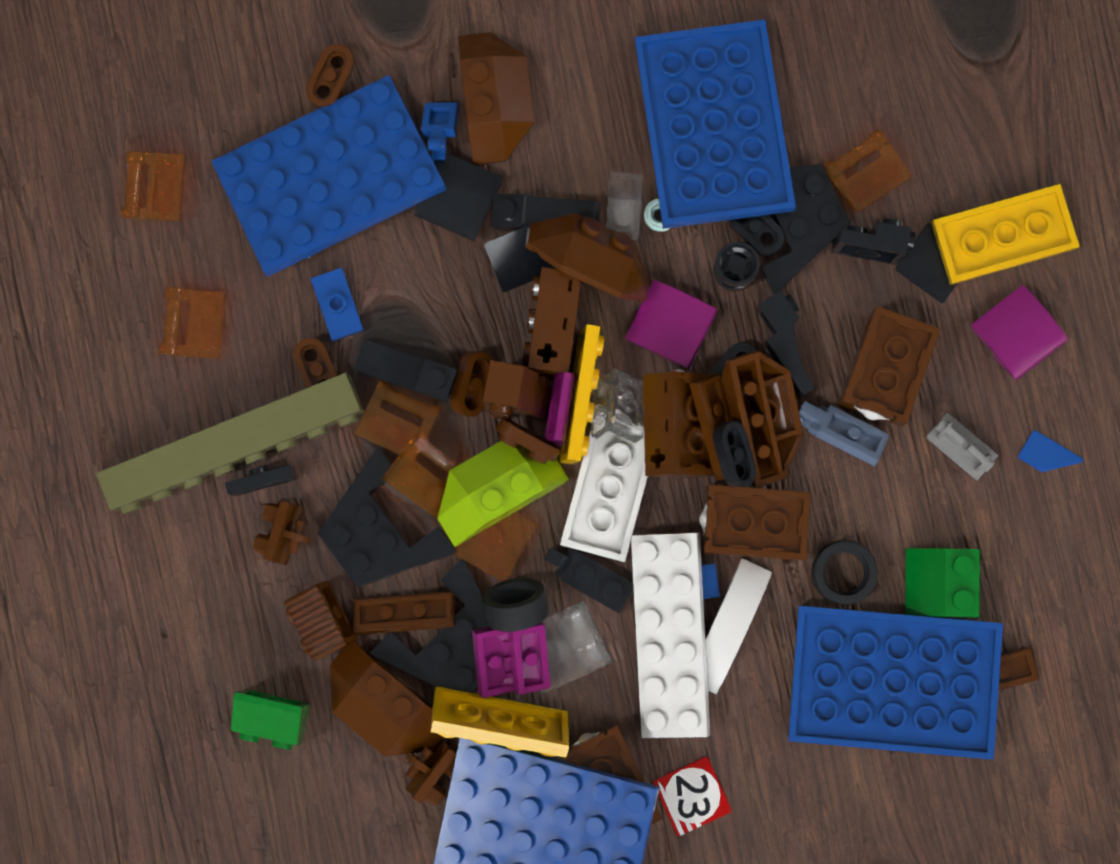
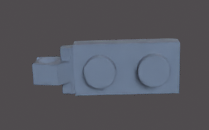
M806 401L802 403L798 409L802 426L809 429L808 432L875 467L889 438L887 433L832 405L828 408L824 406H819L818 408Z

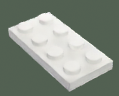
M594 416L589 434L588 453L582 460L560 545L625 562L648 477L645 476L644 428Z

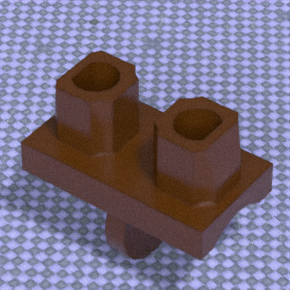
M280 501V504L267 503L262 516L263 520L274 523L270 536L259 533L255 538L253 550L264 555V560L287 565L290 553L297 555L300 542L310 544L312 539L303 536L306 522L300 520L304 508L284 501Z
M442 740L433 752L425 747L419 756L412 752H409L406 756V759L412 763L406 772V775L412 779L406 790L412 795V799L420 804L424 800L438 806L447 792L445 788L436 782L443 773L452 778L457 753L445 741Z

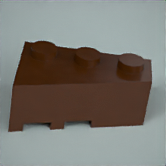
M490 360L483 403L486 410L492 414L491 417L501 419L505 417L511 420L512 415L547 421L553 381H549V378L544 376L538 379L539 373L525 366Z

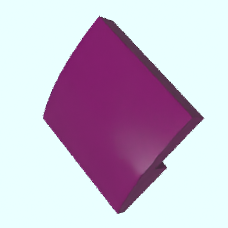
M653 280L648 290L647 299L645 302H642L625 339L689 370L718 310L680 290Z
M1024 285L1020 286L971 324L972 331L993 352L994 359L1015 381L1068 341L1067 336Z
M569 372L555 374L544 440L551 441L557 446L565 445L576 381V376Z
M540 622L536 626L515 632H501L491 627L472 630L478 694L482 698L512 691L522 695L551 688L544 623Z

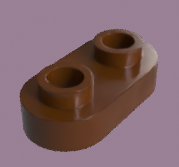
M332 44L326 47L314 68L306 86V93L310 102L317 108L333 105L340 98L354 68V58L346 46ZM342 59L344 64L340 68H334L332 66L333 61ZM322 88L330 90L329 95L325 98L318 96Z
M306 338L296 345L293 356L306 388L316 385L323 380L338 376L330 355L321 341L315 338ZM310 350L317 352V359L313 362L306 360V353Z
M469 351L460 361L451 396L452 408L458 415L475 417L482 412L485 406L483 396L490 360H492L486 352Z
M505 417L501 418L496 427V431L500 433L499 440L514 448L519 444L529 449L528 455L540 463L546 464L548 460L555 462L561 451V448L551 441H545V438Z

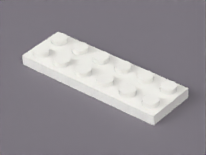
M700 532L632 535L631 547L641 738L710 736Z

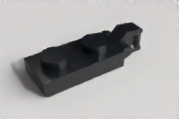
M550 547L544 557L545 560L559 567L555 575L561 578V581L618 614L634 589L632 582L570 548L567 554L564 555Z

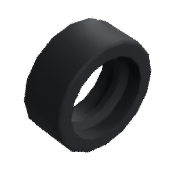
M842 540L828 544L818 552L812 563L811 576L814 587L822 597L833 603L852 604L863 600L871 593L877 582L878 569L875 558L866 547L857 542ZM842 552L850 553L856 556L862 563L864 577L860 586L855 590L838 592L827 583L824 574L825 566L828 560L835 554Z
M515 578L502 581L487 589L482 595L486 623L492 629L501 632L526 630L538 625L549 614L545 586L540 581L531 578Z

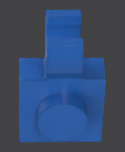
M457 102L425 103L421 131L423 137H429L428 150H432V161L445 160L446 137H456L460 111Z

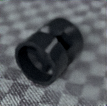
M738 241L724 246L718 253L713 266L714 279L718 285L725 290L733 292L748 287L758 273L760 265L755 249L747 243Z

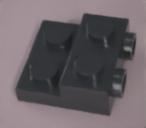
M883 219V222H877L869 233H867V229L864 227L847 226V229H841L834 238L831 253L896 265L903 257H907L908 251L912 252L916 232L911 231L909 227H904L902 221L895 219Z

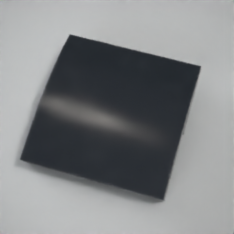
M446 153L445 160H439L435 167L447 190L418 203L414 216L475 242L488 216L494 194L498 193L502 185L503 177Z

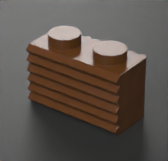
M328 580L317 583L284 601V605L287 607L286 616L289 622L296 626L299 635L302 637V649L308 656H311V660L314 662L357 641L356 635Z

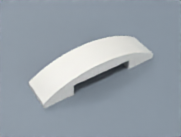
M742 558L705 638L708 691L717 694L731 667L772 572Z

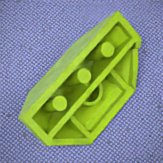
M500 441L451 469L437 520L454 548L568 482L569 478L558 460L556 459L555 462L548 460L546 464H543L528 455L529 449L519 444L514 448Z

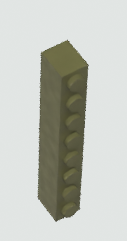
M343 373L96 473L110 511H122V514L126 515L141 509V502L151 498L154 502H159L173 496L171 490L184 486L185 490L197 487L204 483L202 478L213 473L216 478L235 471L233 465L246 461L247 465L259 462L266 458L264 453L273 449H277L278 453L297 446L295 441L308 436L309 440H313L327 434L326 428L339 423L340 428L356 423L359 421L358 415L365 413L351 375Z

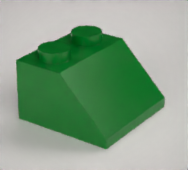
M906 548L904 615L979 617L980 549Z
M247 689L237 691L233 698L231 731L239 732L238 738L242 740L259 742V737L272 740L271 746L291 750L292 745L297 746L302 743L310 704Z

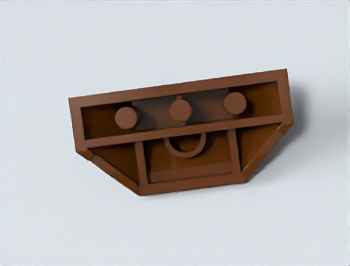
M491 32L458 36L473 164L483 165L506 162L535 123L527 57Z
M577 213L531 223L528 227L525 247L532 252H537L543 260L556 269L620 299L638 300L639 302H645L647 299L649 279L636 242L625 233L615 232L601 225L597 220L581 216Z
M757 350L726 360L721 382L731 419L743 425L756 465V476L752 485L754 488H759L785 479L789 472L788 467L796 454L803 435L791 373L788 369Z
M356 641L345 646L330 664L333 714L384 757L403 755L409 752L421 753L425 747L434 751L444 739L439 734L431 732L433 706Z

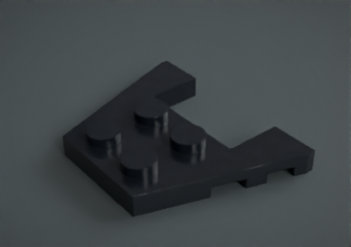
M822 164L790 167L796 209L792 212L773 214L776 223L783 230L785 242L791 253L760 267L773 295L780 291L815 256L829 245L841 229H846L850 224Z
M380 448L374 451L318 532L323 542L359 588L417 566L429 564L440 558L452 556L458 552L439 527L435 528L412 547L409 546L372 496L374 491L399 473Z
M461 559L441 579L465 604L455 615V627L443 628L417 655L394 632H389L370 654L435 687L472 693L478 687L472 630L490 626L486 623L482 593L466 562Z

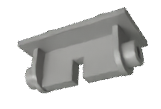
M948 412L926 436V439L976 481L984 472H988L995 464L994 460L999 456Z

